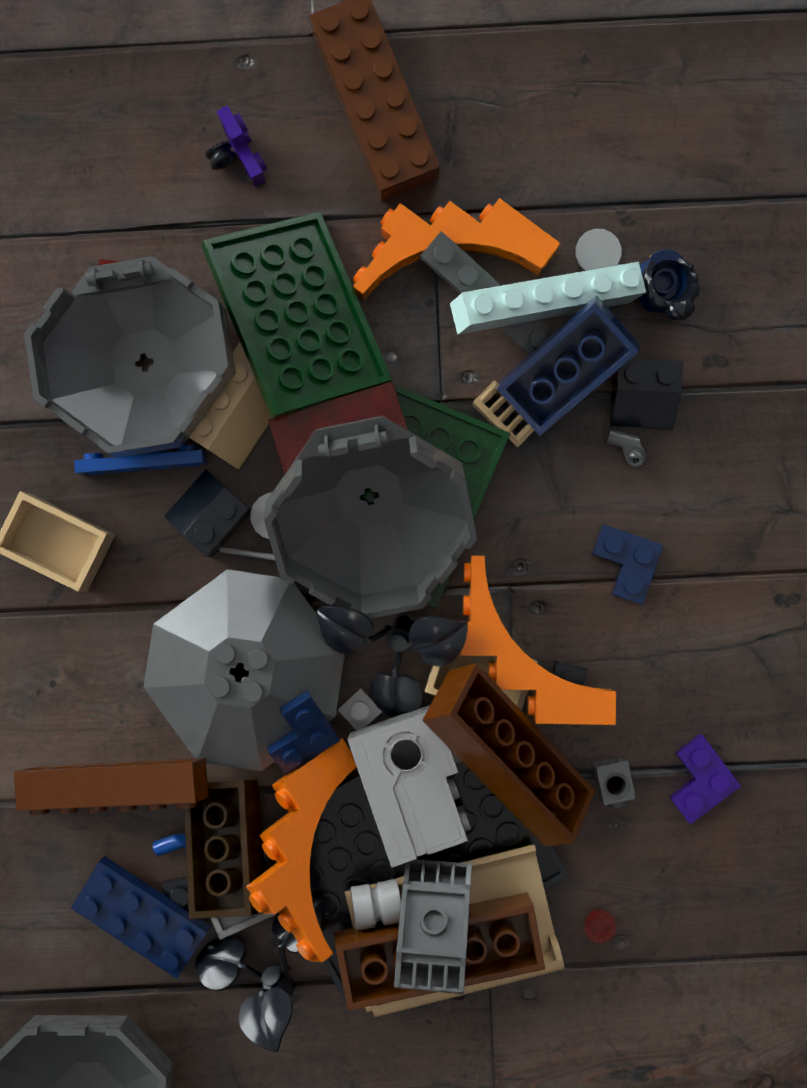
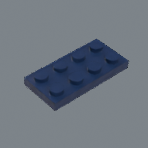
M103 856L71 907L72 910L176 979L211 928L210 925L199 918L189 919V911L106 856Z

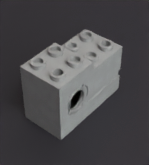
M430 705L350 732L348 737V743L391 868L415 860L417 856L426 853L429 855L466 842L468 840L465 831L471 830L463 805L457 807L455 799L460 798L453 774L458 773L456 764L462 761L422 721Z

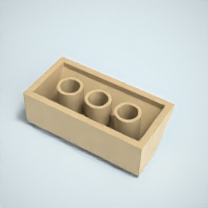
M239 342L233 352L236 373L189 437L238 470L241 469L272 421L241 342Z

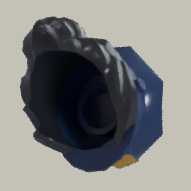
M670 249L659 250L650 255L649 259L640 265L646 293L638 297L647 311L665 313L671 320L684 321L689 318L695 310L693 302L700 293L698 275L693 269L694 265L684 260L678 252Z

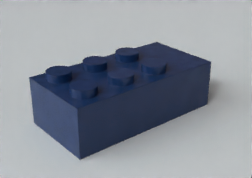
M596 295L500 380L497 390L540 436L639 352V342Z

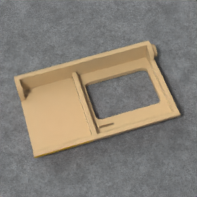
M534 844L460 863H472L469 904L528 893L535 909L546 970L465 986L464 994L436 992L365 1007L366 1011H373L374 1017L564 970L563 958L554 933ZM404 877L396 878L400 899L402 898ZM377 883L371 884V888H376ZM347 890L345 891L353 928H356L351 891Z

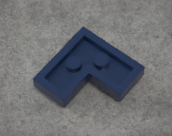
M604 524L601 525L592 555L621 565L611 595L643 605L663 545Z
M305 691L279 708L293 731L269 745L267 749L284 775H287L339 742L340 739L308 691Z

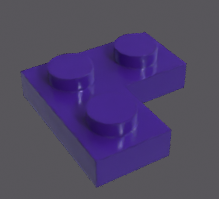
M228 105L216 111L223 130L253 185L257 187L266 182L263 171L267 167L259 152L257 151L253 154L247 145L252 141L240 114L233 115Z
M702 734L697 735L675 752L693 776V779L670 795L669 798L691 825L741 787V785Z

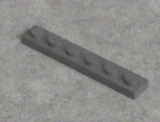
M442 231L419 256L422 261L459 294L502 286ZM540 320L497 327L527 355L532 353L554 333Z

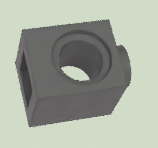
M622 756L592 763L599 800L604 805H609V808H620L627 806L628 800L636 799L628 760ZM613 776L621 777L622 784L620 788L616 791H608V780Z

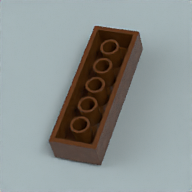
M346 0L309 15L313 36L381 202L439 179L440 165L372 0Z
M477 663L449 670L422 721L544 846L574 844L595 790Z
M527 892L469 904L464 987L546 970L535 909ZM380 922L376 924L375 928L358 931L356 928L335 932V948L348 1011L436 993L394 988L399 923L384 926Z

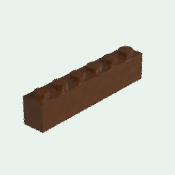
M206 758L39 766L14 772L16 811L30 810V815L50 813V809H58L59 814H70L78 812V808H87L88 813L107 811V807L117 806V811L124 812L136 810L137 805H147V810L165 809L167 804H177L178 809H189L197 807L198 801L209 797Z

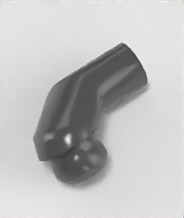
M614 429L609 430L606 444L620 447L630 466L635 468L642 466L646 460V452L640 439L633 434Z

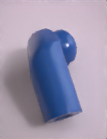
M172 834L153 842V851L157 856L184 847L186 852L185 834Z

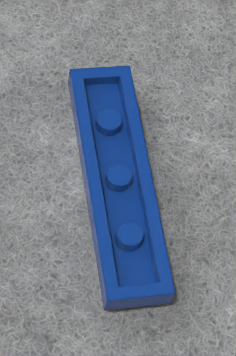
M183 445L178 448V452L161 450L125 457L103 458V453L84 454V460H74L76 474L86 476L207 465V453L202 449L198 450L197 445Z

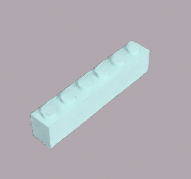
M639 262L462 292L450 303L457 334L460 335L577 313L596 295L607 307L627 304L645 294L646 289Z

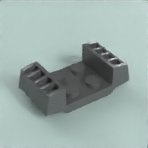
M415 859L405 863L394 988L464 994L472 863Z

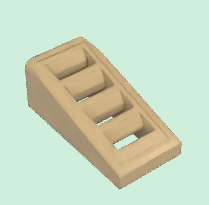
M494 380L474 400L472 406L494 427L509 432L508 440L518 448L534 429L527 423L516 436L512 433L514 428L524 418L497 390L499 383ZM494 394H497L500 398L488 408L485 404ZM505 402L509 407L497 418L494 413ZM514 411L518 416L506 427L503 422Z

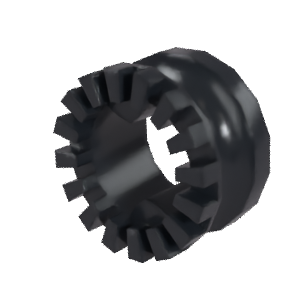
M222 141L220 145L217 143L216 148L214 145L211 146L212 148H209L205 154L207 159L212 160L210 165L213 170L228 167L237 159L236 153L230 151L232 149L230 141Z

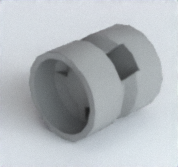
M396 879L378 882L374 889L369 884L350 887L357 931L375 928L378 921H381L384 926L399 923L401 899Z

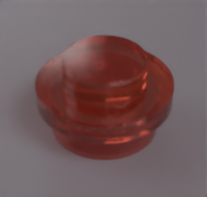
M595 910L585 918L584 931L593 942L605 943L614 936L616 922L607 911Z

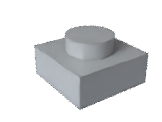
M362 688L356 691L338 708V711L356 730L365 728L382 712Z

